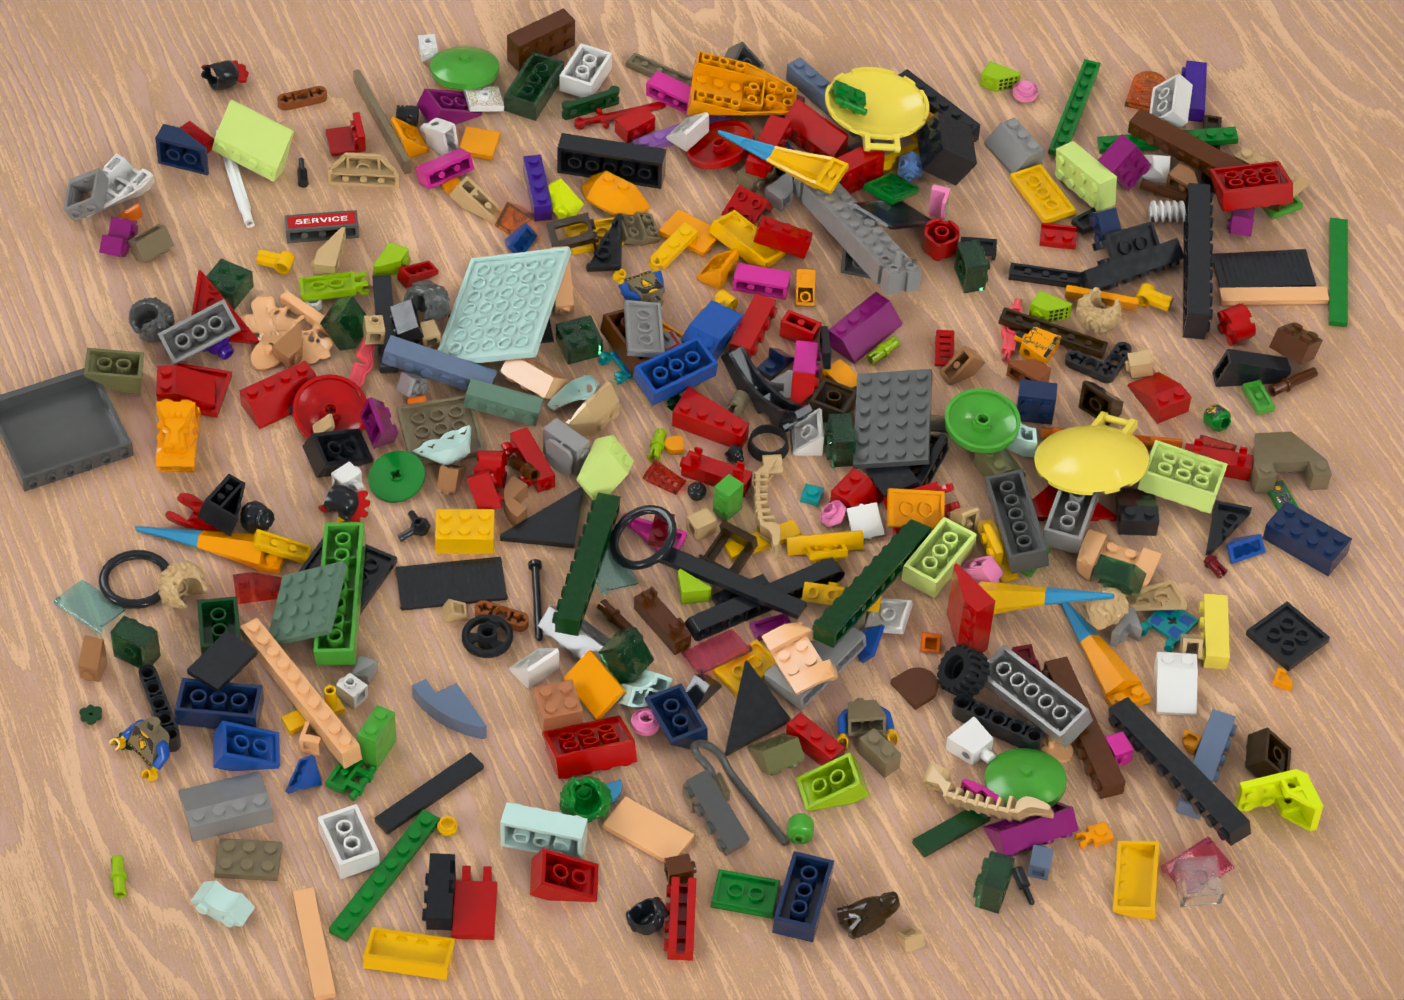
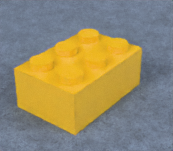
M436 509V554H494V509Z

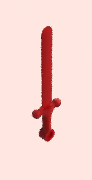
M660 101L643 106L649 111L665 108L666 104ZM640 106L606 114L602 113L601 108H597L595 112L598 116L585 119L578 117L575 119L574 127L580 130L586 125L600 123L607 129L610 126L607 121L617 119Z

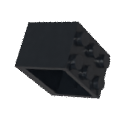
M937 111L917 131L922 171L956 186L977 165L971 126Z

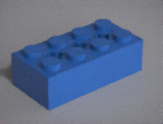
M697 336L636 365L633 379L651 405L654 406L685 391L688 386H696L716 376L718 363L700 337Z

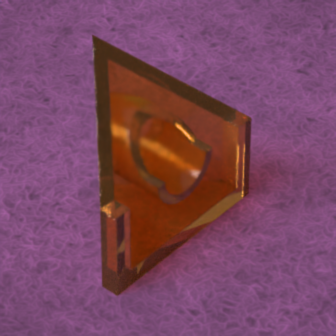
M507 202L495 226L509 235L512 230L533 220V213L519 204Z

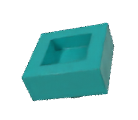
M806 483L800 497V502L818 507L824 494V488Z

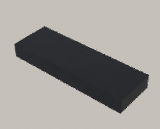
M821 326L820 348L823 368L831 369L832 353L828 326Z

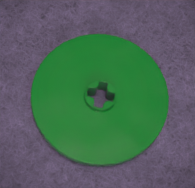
M393 451L384 454L374 462L368 475L369 486L373 494L379 499L390 503L403 502L412 498L420 491L425 481V469L421 460L416 455L407 451Z

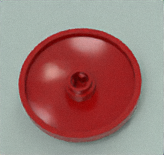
M723 120L709 124V132L686 152L688 161L693 166L706 170L721 169L739 162L750 152L719 135L718 130L755 140L751 127L737 120Z
M333 374L317 376L303 384L296 393L292 408L293 420L298 431L306 439L314 433L312 426L328 414L333 416L335 424L333 431L359 428L362 433L365 427L360 413L367 398L361 388L348 378Z

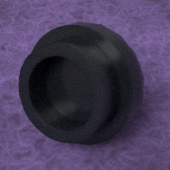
M732 445L724 454L729 462L737 463V461H744L740 445Z
M701 482L690 484L687 490L689 497L694 501L702 500L707 492L706 487Z

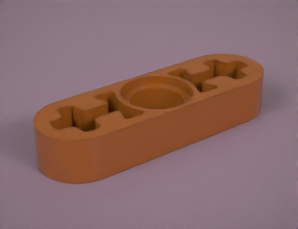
M316 86L280 94L277 98L278 107L286 111L323 103L327 100V90L325 87ZM306 97L305 100H299L298 98Z
M481 600L475 604L476 617L484 614L491 615L492 611L493 616L504 613L507 615L504 620L510 624L512 630L523 632L529 627V617L524 612L486 600Z

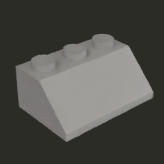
M1015 117L1000 123L984 141V145L1010 174L1038 164L1042 165L1043 147Z

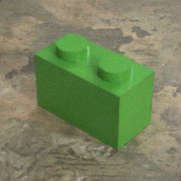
M730 474L714 486L713 512L726 521L742 509L744 484Z

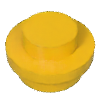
M444 816L439 820L437 830L441 835L451 836L457 832L458 823L453 817Z

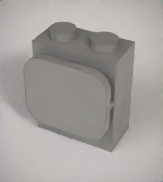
M555 418L543 428V453L549 465L566 477H569L571 474L578 476L590 452V441Z

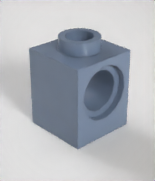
M1034 845L1027 876L1047 881L1054 849Z

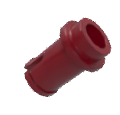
M1210 554L1203 561L1205 563L1204 566L1209 568L1218 579L1225 576L1228 572L1215 555Z

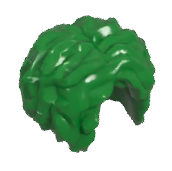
M587 776L579 780L573 777L568 780L562 788V792H560V810L563 814L587 818L588 823L600 817H606V813L611 808V789L604 782H600L598 778Z

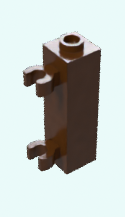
M650 587L634 597V610L670 651L676 655L688 650L691 647V633L685 628L684 621L680 617L677 619L659 599L657 591Z

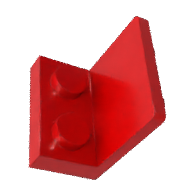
M360 112L353 113V120H350V126L326 129L331 156L343 155L345 152L358 153L366 151L365 133Z
M739 185L721 215L724 216L736 210L755 225L762 212L766 210L771 213L774 206L765 198Z

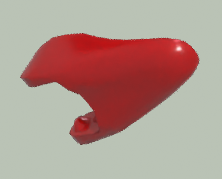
M180 493L177 497L181 504L193 510L188 520L171 511H167L165 514L169 521L185 528L221 532L197 517L204 502L189 493Z

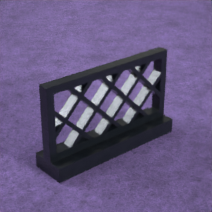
M948 436L930 437V443L934 444V446L930 447L929 464L908 466L911 470L916 468L920 470L914 474L919 480L920 486L930 484L949 450Z

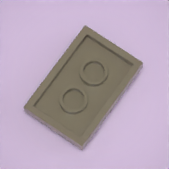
M220 838L214 876L215 878L278 881L283 844L282 842Z

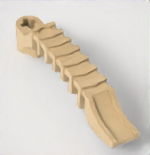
M762 455V467L758 471H754L755 522L760 538L769 542L773 557H778L780 551V527L776 523L775 515L771 514L768 505V484L774 474H783L782 455Z
M928 764L921 782L926 788L943 792L942 796L947 804H955L958 808L964 807L967 811L973 810L977 814L984 813L988 817L992 815L998 819L1005 818L1011 822L1012 820L1022 822L1030 816L1054 818L1051 806L1033 797L1025 796L1017 801L1015 797L1009 796L1007 806L1006 801L1001 797H998L996 805L994 799L987 796L985 803L984 797L980 794H977L974 800V794L971 791L967 790L965 793L960 787H957L955 791L952 783L947 782L951 771L938 764Z

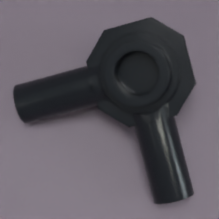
M413 510L409 511L408 516L412 524L408 530L397 535L399 540L402 542L413 535H426L431 527L428 520L418 517Z

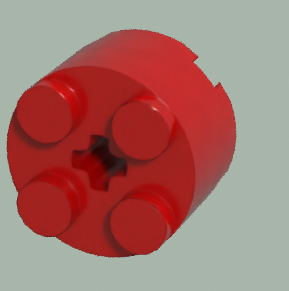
M936 218L930 220L925 225L922 248L935 261L950 258L957 253L960 230L957 224L951 220L947 222L942 221L943 218Z
M1243 303L1217 312L1219 324H1217L1220 334L1226 335L1229 346L1256 335L1255 323H1251L1249 319L1252 315Z
M478 450V465H474V474L489 469L490 473L494 472L496 476V489L505 488L507 481V472H505V465H507L506 452Z

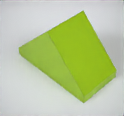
M678 570L677 585L681 605L703 603L711 600L712 587L684 570Z

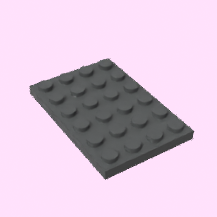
M932 369L857 374L853 467L855 469L929 464Z

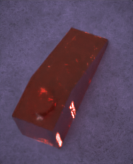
M255 572L234 574V590L238 604L277 599L282 577Z

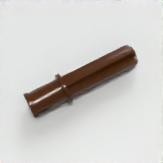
M1144 178L1142 179L1139 189L1154 193L1155 196L1157 194L1177 202L1183 201L1185 204L1186 193L1160 185V182L1157 184Z
M1312 367L1288 379L1282 378L1280 382L1269 386V393L1274 397L1284 391L1289 392L1292 387L1317 377L1318 372L1315 367Z
M514 455L511 458H507V461H509L508 465L520 472L524 478H529L532 481L539 479L540 472L531 463H525Z
M606 599L600 601L605 608L598 604L597 609L608 618V622H612L634 644L638 645L643 641V635L620 614L619 609H615Z

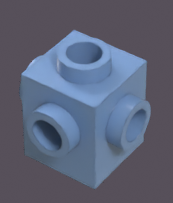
M911 151L899 156L897 175L909 182L922 177L923 171L918 154Z

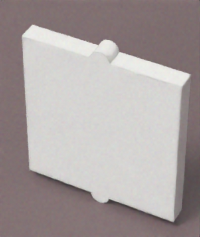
M877 502L866 505L860 504L859 506L846 509L851 531L862 530L863 538L868 540L885 535Z

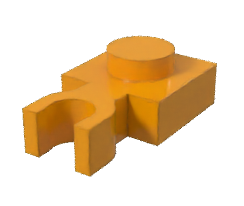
M1106 821L1087 826L1086 832L1075 833L1074 839L1084 840L1079 843V848L1081 849L1089 843H1092L1094 847L1113 842L1114 836Z

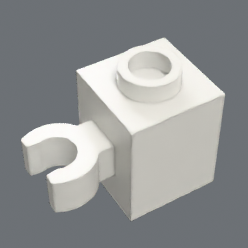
M347 462L331 473L332 486L334 484H343L357 492L364 488L362 472L359 467L354 466L351 462Z

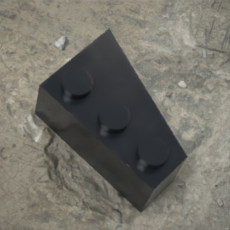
M228 474L204 500L197 517L231 537L239 519L238 515L241 509L245 482Z
M430 853L429 873H426L425 886H428V891H424V903H427V908H423L422 921H426V930L452 931L456 880L455 854Z

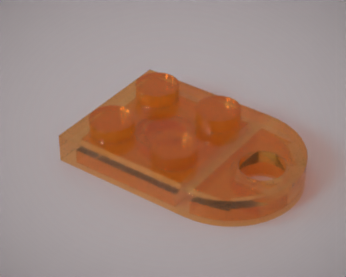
M1153 71L1138 73L1131 84L1125 101V107L1138 110L1142 108L1149 112L1153 87L1166 81V79L1161 74Z

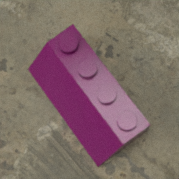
M875 292L828 330L830 346L855 364L902 326V321L890 300Z
M1060 802L1051 807L1054 812L1053 819L1043 816H1030L1022 822L1012 820L1011 822L1004 819L983 826L996 852L1005 857H1013L1021 850H1033L1034 845L1053 843L1054 839L1059 837H1070L1073 835V832L1079 831L1073 807Z

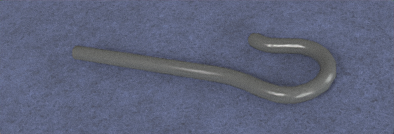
M697 739L692 741L690 749L696 761L705 770L708 769L714 778L716 772L713 766L700 753L698 747L705 748L713 753L722 764L730 780L783 846L788 845L789 839L737 776L725 754L716 745L707 740Z

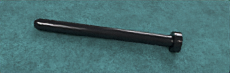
M533 559L528 562V568L532 571L535 639L541 641L543 639V629L538 624L542 619L539 570L542 569V562L538 559Z

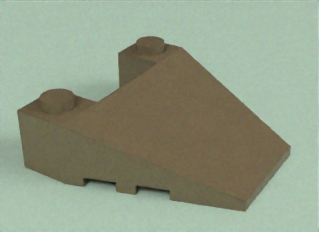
M1293 432L1255 433L1254 457L1250 474L1254 493H1264L1273 490L1277 479V472L1303 471L1309 490H1324L1328 488L1332 476L1328 461Z

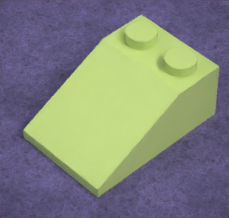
M614 435L597 438L576 481L592 500H596L598 493L610 495L628 475L634 460Z

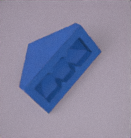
M524 223L504 240L512 253L526 252L536 239L537 234L527 223Z
M1261 534L1234 538L1226 545L1231 564L1266 552Z
M881 624L861 631L866 636V646L858 654L861 663H865L875 656L885 628L884 625Z
M309 755L299 759L285 792L287 794L322 785L315 756Z

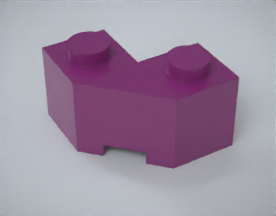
M1255 207L1249 210L1236 209L1232 211L1231 219H1228L1226 228L1229 229V233L1251 237Z
M111 217L108 235H102L99 253L126 257L130 248L128 241L138 233L137 221Z

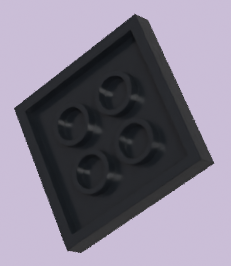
M1288 601L1246 631L1248 638L1287 671L1293 669L1327 644L1330 639L1325 632Z

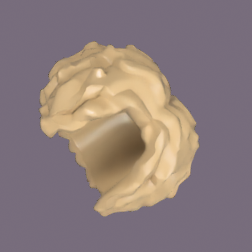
M1094 287L1093 290H1090L1089 293L1084 294L1078 300L1076 315L1085 329L1092 330L1095 333H1105L1121 323V304L1119 298H1117L1112 307H1106L1101 299V290L1099 287Z
M191 561L173 562L167 566V569L160 572L157 585H159L158 594L161 597L162 603H167L169 607L187 609L188 606L185 604L186 596L206 594L208 585L204 579L205 575L201 567Z
M1108 586L1101 587L1093 592L1113 593L1115 598L1089 600L1081 604L1084 608L1082 613L1086 618V622L1097 630L1118 624L1120 619L1129 613V603L1126 596L1118 589Z

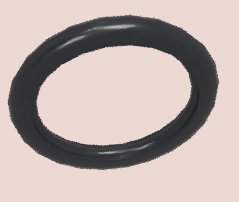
M644 505L629 511L618 521L611 533L610 552L612 558L623 568L631 570H642L659 563L666 557L675 543L677 527L673 515L665 508L655 505ZM646 514H655L663 518L668 527V534L664 544L654 555L640 561H632L621 554L619 539L623 530L630 522Z
M130 550L115 555L103 566L99 574L98 583L102 594L111 603L128 609H139L154 605L161 600L158 594L159 590L153 595L142 599L122 598L111 590L108 582L110 572L114 567L122 562L133 559L151 561L157 564L163 572L169 564L160 555L146 550Z

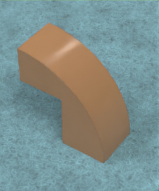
M512 475L504 488V512L508 521L515 526L527 519V507L522 505L521 502L528 497V485Z

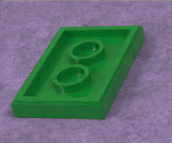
M893 173L867 182L863 187V190L891 205L918 194L920 189Z
M719 869L711 908L773 919L780 880Z

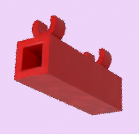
M528 427L511 432L510 442L501 444L502 451L506 452L507 457L515 453L519 459L525 463H531L540 472V477L536 481L524 478L523 476H519L520 480L526 483L528 488L533 485L537 493L554 488L555 473Z
M1195 438L1194 444L1186 443L1185 450L1227 463L1224 477L1249 481L1254 455L1247 454V447L1240 446L1239 452L1202 446V439Z
M696 446L694 452L689 450L686 457H682L680 461V467L682 468L681 476L714 487L730 474L744 484L743 497L746 496L752 484L753 472L744 469L745 463L737 461V466L702 455L703 449Z

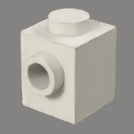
M435 34L418 35V50L421 62L431 61L438 53Z
M348 673L345 677L338 680L336 693L339 699L353 709H356L368 698V685L353 674Z

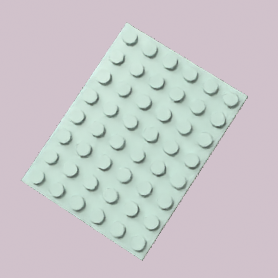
M562 247L471 258L437 351L473 363L536 357L571 255L570 248Z

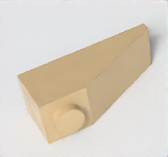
M468 176L449 194L462 208L493 224H496L506 213Z
M341 227L317 250L315 258H312L311 269H314V276L338 273L346 243L345 227Z

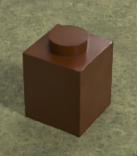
M689 853L664 858V872L668 885H671V877H680V883H688V878H693L694 873L697 872L695 862L691 861Z

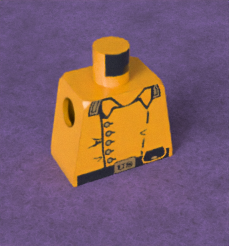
M1033 327L1028 335L1018 330L1014 340L1021 343L1019 354L1026 360L1037 359L1047 364L1058 349L1061 336Z

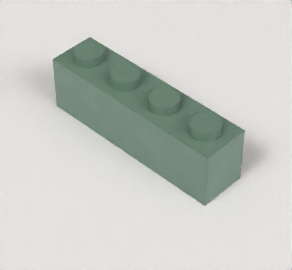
M471 378L463 407L536 427L544 398Z

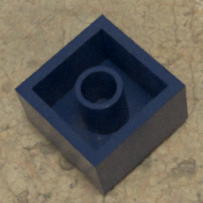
M1020 379L1016 407L1022 422L1052 425L1057 396V383Z

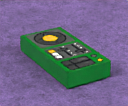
M1283 480L1275 482L1274 489L1267 492L1277 511L1286 501L1298 507Z

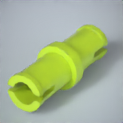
M893 336L884 344L880 343L877 349L866 355L867 361L874 365L883 357H888L891 351L901 345L899 338L897 339V336Z
M657 428L653 439L650 441V451L647 459L652 463L654 458L655 463L659 461L661 451L665 447L664 440L667 432L663 428H661L660 433L659 428Z
M114 855L111 858L112 873L110 874V879L113 881V896L115 898H123L127 895L125 881L127 879V872H125L124 856Z

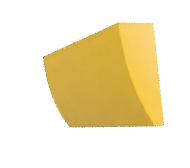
M736 210L714 220L709 230L710 234L728 248H738L739 256L750 265L771 268L787 254L753 242L757 227Z
M1118 841L1113 912L1133 918L1156 920L1161 852L1159 841Z
M372 927L363 955V968L447 980L455 947V939Z

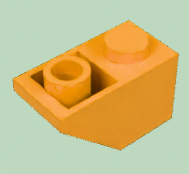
M796 268V306H814L815 269Z

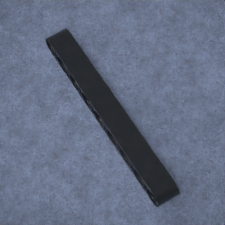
M831 557L768 583L766 586L800 599L802 598L805 582L828 585L829 582L837 583L843 579L845 572L835 558ZM737 596L692 615L685 621V627L695 641H701L773 609Z

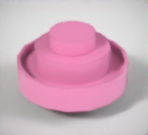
M1019 81L1013 87V96L1021 102H1032L1038 96V87L1030 81Z
M838 500L828 503L822 509L820 521L827 527L842 523L846 506Z
M650 708L639 709L631 717L633 731L641 736L654 735L660 729V725Z

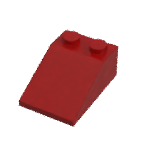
M177 365L157 366L156 398L158 402H162L163 399H170L173 402L191 400L199 408L215 407V376Z
M1160 372L1127 385L1157 424L1189 412L1191 395L1182 384Z
M542 848L531 860L530 895L548 901L596 902L599 864Z

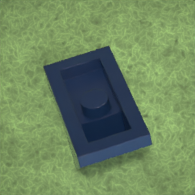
M770 347L769 357L757 367V370L763 377L771 381L794 361V358L780 349Z

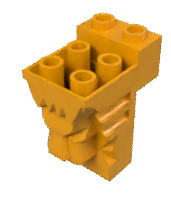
M163 399L162 402L156 401L157 417L159 423H157L159 432L157 435V471L196 472L198 435H200L201 428L200 408L191 400L173 402L170 399Z

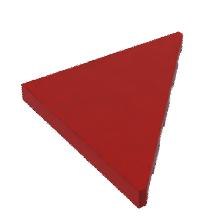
M201 270L198 271L192 315L224 299ZM225 300L241 331L229 338V342L258 344L260 342Z
M1051 485L1047 486L1032 499L1038 521L1048 519L1058 489ZM1097 502L1091 521L1110 520V522H1114L1117 516Z

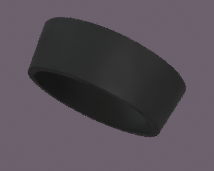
M766 424L758 426L751 432L747 446L748 452L754 459L762 462V455L781 454L783 459L789 451L787 434L783 429L775 425ZM772 433L780 436L785 441V444L779 450L767 452L758 449L753 444L752 439L759 434Z

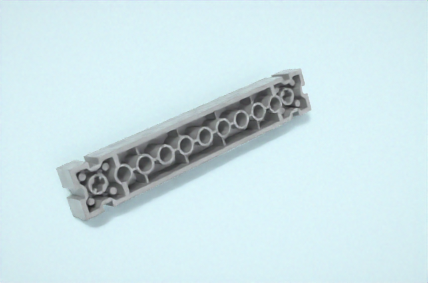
M794 178L793 193L797 198H802L801 202L876 284H880V289L886 295L898 294L902 290L905 292L919 291L922 276L920 268L915 263H912V260L873 218L852 206L853 202L857 201L840 183H838L830 195L819 189L815 190Z

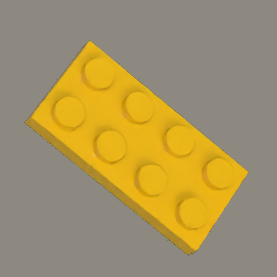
M1041 164L1010 174L1009 179L1042 223H1052L1075 215L1076 209Z

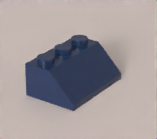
M681 683L645 697L647 705L671 745L690 749V745L694 740L702 739L708 741V728Z

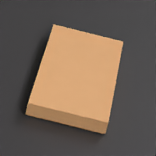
M626 796L603 823L604 830L663 863L664 858L682 855L693 841L695 835Z

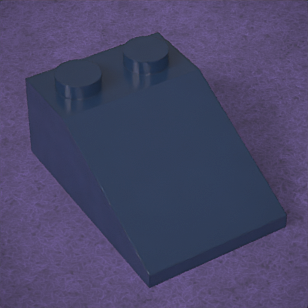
M163 124L155 137L158 163L208 176L207 148L181 128Z

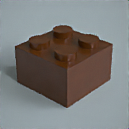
M1293 322L1277 329L1269 348L1301 365L1315 358L1323 340L1318 337V334L1306 331L1302 325Z

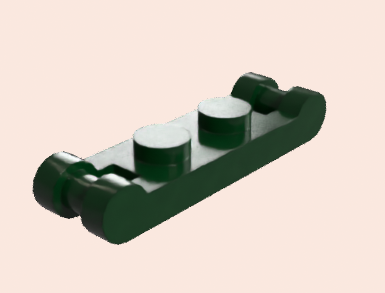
M611 86L609 90L573 101H563L562 118L570 120L593 113L597 108L605 109L618 105L619 87Z

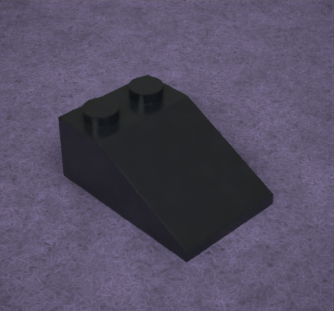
M359 428L312 433L302 445L316 478L331 476L333 471L347 462H351L354 466L359 467L373 461V457Z
M1120 488V491L1115 492L1118 535L1156 536L1160 521L1155 495L1145 493L1139 489Z

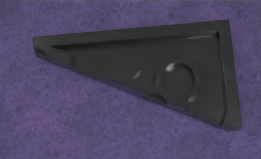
M618 213L617 217L614 218L608 233H605L599 243V247L593 253L594 257L590 264L586 265L587 272L616 271L622 268V213Z
M1215 500L1205 555L1208 556L1215 552L1250 515L1252 507Z

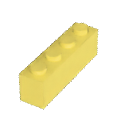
M1204 594L1203 601H1199L1198 613H1202V617H1199V628H1202L1200 636L1203 638L1202 658L1200 660H1203V668L1227 669L1230 659L1228 595Z

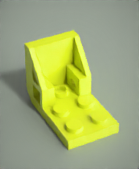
M1298 769L1240 782L1234 805L1240 811H1250L1253 808L1267 807L1275 804L1281 817L1308 831L1317 830L1324 807L1308 774Z

